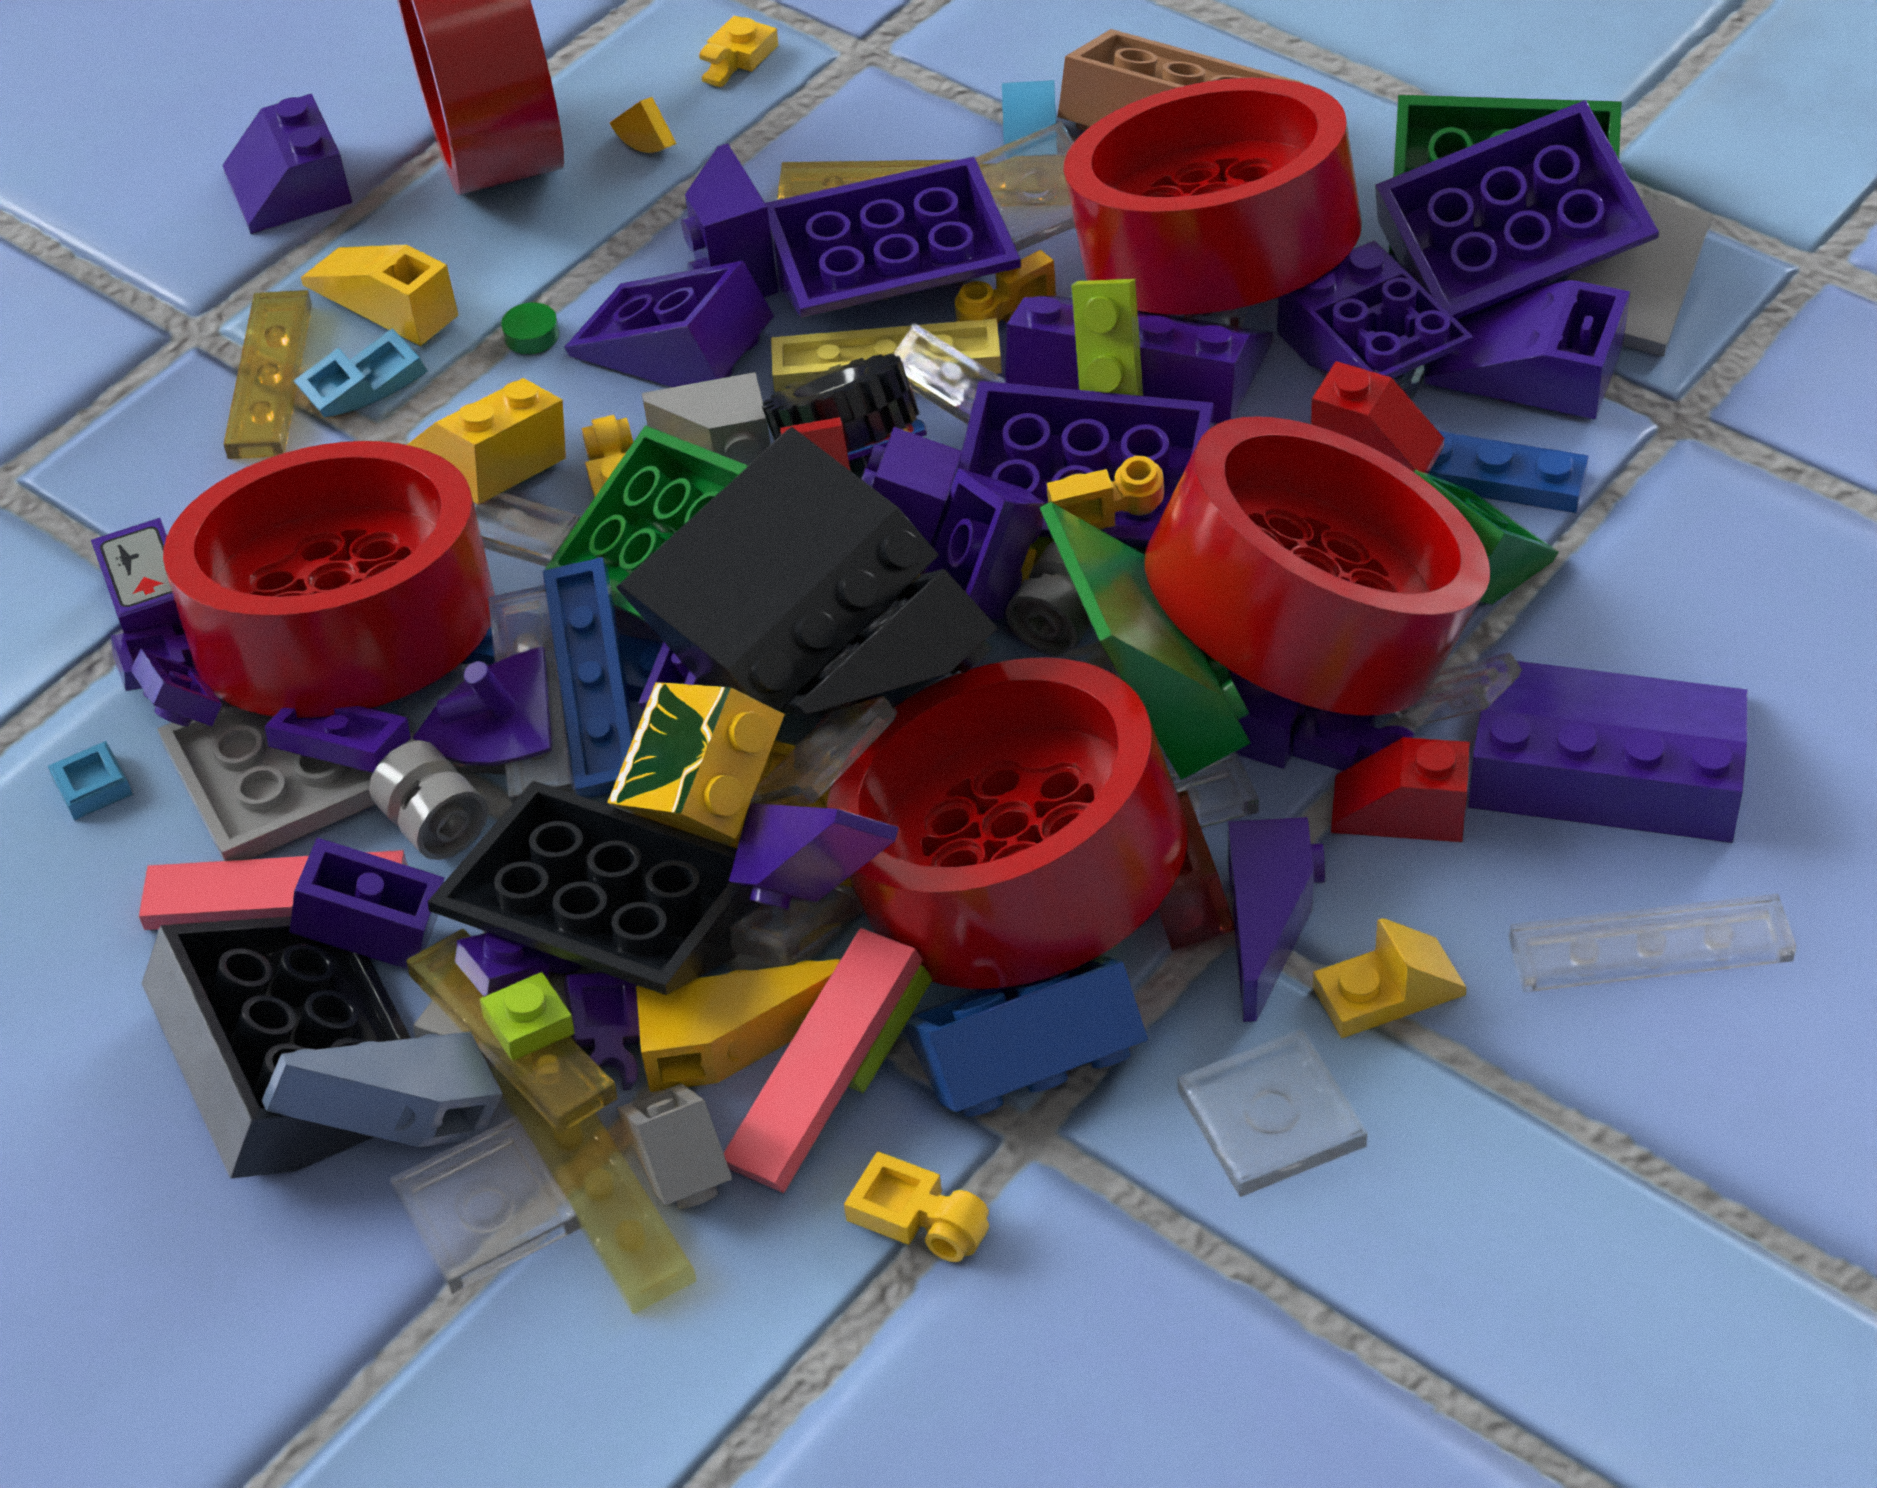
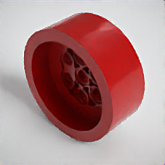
M397 0L426 111L442 161L456 194L462 195L563 169L564 147L558 109L531 0Z
M1232 78L1195 83L1145 97L1110 113L1090 126L1072 144L1064 160L1063 170L1086 279H1135L1137 311L1172 315L1213 313L1251 306L1283 296L1304 287L1331 271L1352 251L1361 234L1362 218L1345 111L1341 104L1330 94L1319 88L1296 81L1274 78Z
M1255 416L1230 419L1216 424L1202 435L1145 552L1147 580L1159 605L1173 623L1210 657L1244 679L1279 696L1314 708L1352 715L1390 714L1405 710L1419 702L1431 688L1483 597L1490 581L1489 559L1477 533L1460 511L1432 485L1399 462L1359 441L1322 427L1275 417Z
M348 441L321 444L282 453L247 466L217 482L193 500L171 526L163 548V562L198 675L221 700L240 709L262 715L275 716L282 708L295 709L297 718L326 717L335 715L334 708L352 706L373 708L405 697L437 681L463 662L483 640L495 614V592L467 480L461 471L443 457L428 450L400 443Z
M1023 658L987 664L970 669L964 674L959 673L943 679L909 697L879 719L849 751L833 780L827 802V808L840 809L899 827L895 842L853 873L849 879L876 934L915 948L923 959L921 966H924L929 973L932 982L966 989L1004 988L1040 981L1072 970L1110 950L1140 927L1160 906L1179 876L1188 843V828L1184 810L1150 718L1138 694L1125 681L1103 668L1063 658Z

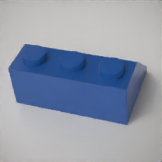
M1103 955L1072 970L1040 981L1012 987L973 991L912 1014L903 1028L940 1104L954 1112L963 1110L966 1117L981 1115L999 1108L1004 1104L1002 1095L1027 1086L1028 1091L1031 1093L1056 1087L1068 1080L1066 1071L1090 1062L1091 1067L1097 1069L1120 1063L1131 1056L1129 1047L1148 1040L1123 961Z

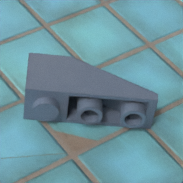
M471 1031L444 1035L427 1034L419 1038L385 1042L367 1041L358 1045L317 1050L301 1049L292 1053L281 1054L262 1102L267 1112L420 1148L481 1139L503 1093Z

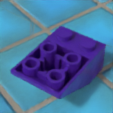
M1375 240L1352 249L1341 263L1317 280L1278 297L1277 333L1308 365L1328 372L1335 361L1392 377L1393 379L1473 343V336Z
M1570 280L1533 288L1461 317L1457 321L1473 336V343L1431 361L1425 375L1424 384L1596 419L1624 344L1630 291Z

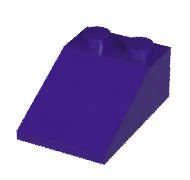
M737 261L620 283L564 348L570 357L667 386L677 387L730 377L733 373L732 367L744 352L750 350L759 342V334L772 320L774 314L744 261Z

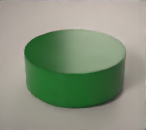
M530 302L517 305L507 311L501 321L505 344L509 349L517 353L537 354L552 347L559 338L556 313L551 307L542 303Z

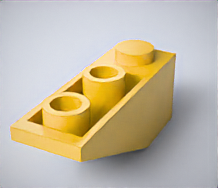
M407 244L338 247L301 276L303 286L388 330L393 328L398 335L419 346H422L458 316L447 264Z
M840 959L825 961L807 960L788 966L751 971L735 970L727 974L700 977L668 995L636 986L641 1054L650 1092L662 1091L680 1083L686 1087L719 1083L791 1042L840 962Z

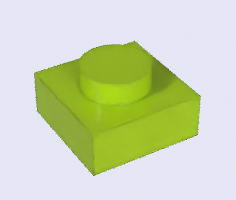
M543 972L480 998L483 1018L511 1061L575 1034L571 1013Z

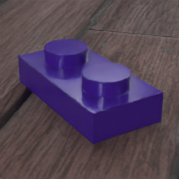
M141 648L131 671L143 688V695L156 706L154 712L161 718L180 726L189 727L191 721L195 720L212 727L222 703L210 686L200 678L196 669Z
M361 706L334 708L335 715L314 718H297L295 709L282 708L265 725L269 747L374 773L378 764L391 751L405 744L411 738L407 717Z

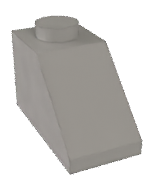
M756 372L642 393L647 426L746 465L753 462L771 445L768 423L761 407L763 406V400Z
M682 1083L617 1108L654 1194L665 1205L676 1202L679 1209H684L702 1204L718 1195L717 1185L732 1180L705 1100Z

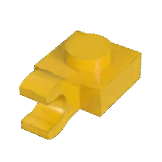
M734 15L707 40V44L699 53L700 60L711 63L708 71L701 77L702 82L722 87L738 68L752 72L779 46L777 28L755 22L750 18Z

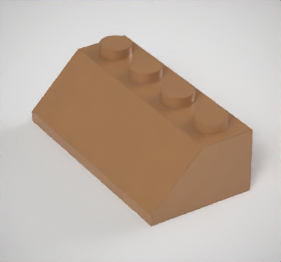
M1110 29L1065 56L1057 117L1076 122L1075 125L1078 129L1086 131L1100 119L1130 103L1186 85L1232 78H1274L1303 82Z

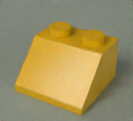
M522 378L508 383L504 388L474 403L464 405L459 411L432 424L407 445L428 450L452 463L467 480L473 502L479 505L566 459L563 399Z

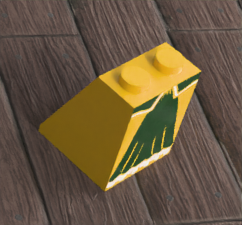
M655 682L607 803L623 811L729 846L737 838L785 714L731 687Z

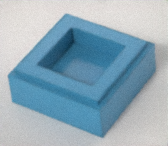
M107 741L48 765L52 779L73 820L133 795L128 780Z

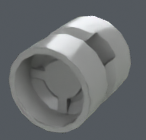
M1054 541L1043 551L1033 566L1029 579H1025L1009 601L1005 612L1007 623L1012 631L1027 646L1040 653L1060 656L1066 655L1076 648L1089 628L1091 621Z
M417 740L399 746L378 764L371 776L369 792L372 801L394 824L400 827L402 834L428 859H445L466 849L479 836L486 824L489 811L486 799L460 773H457L456 768L430 742Z

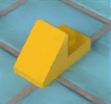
M1385 918L1378 919L1374 951L1313 971V990L1341 1039L1466 995L1464 982L1436 937Z

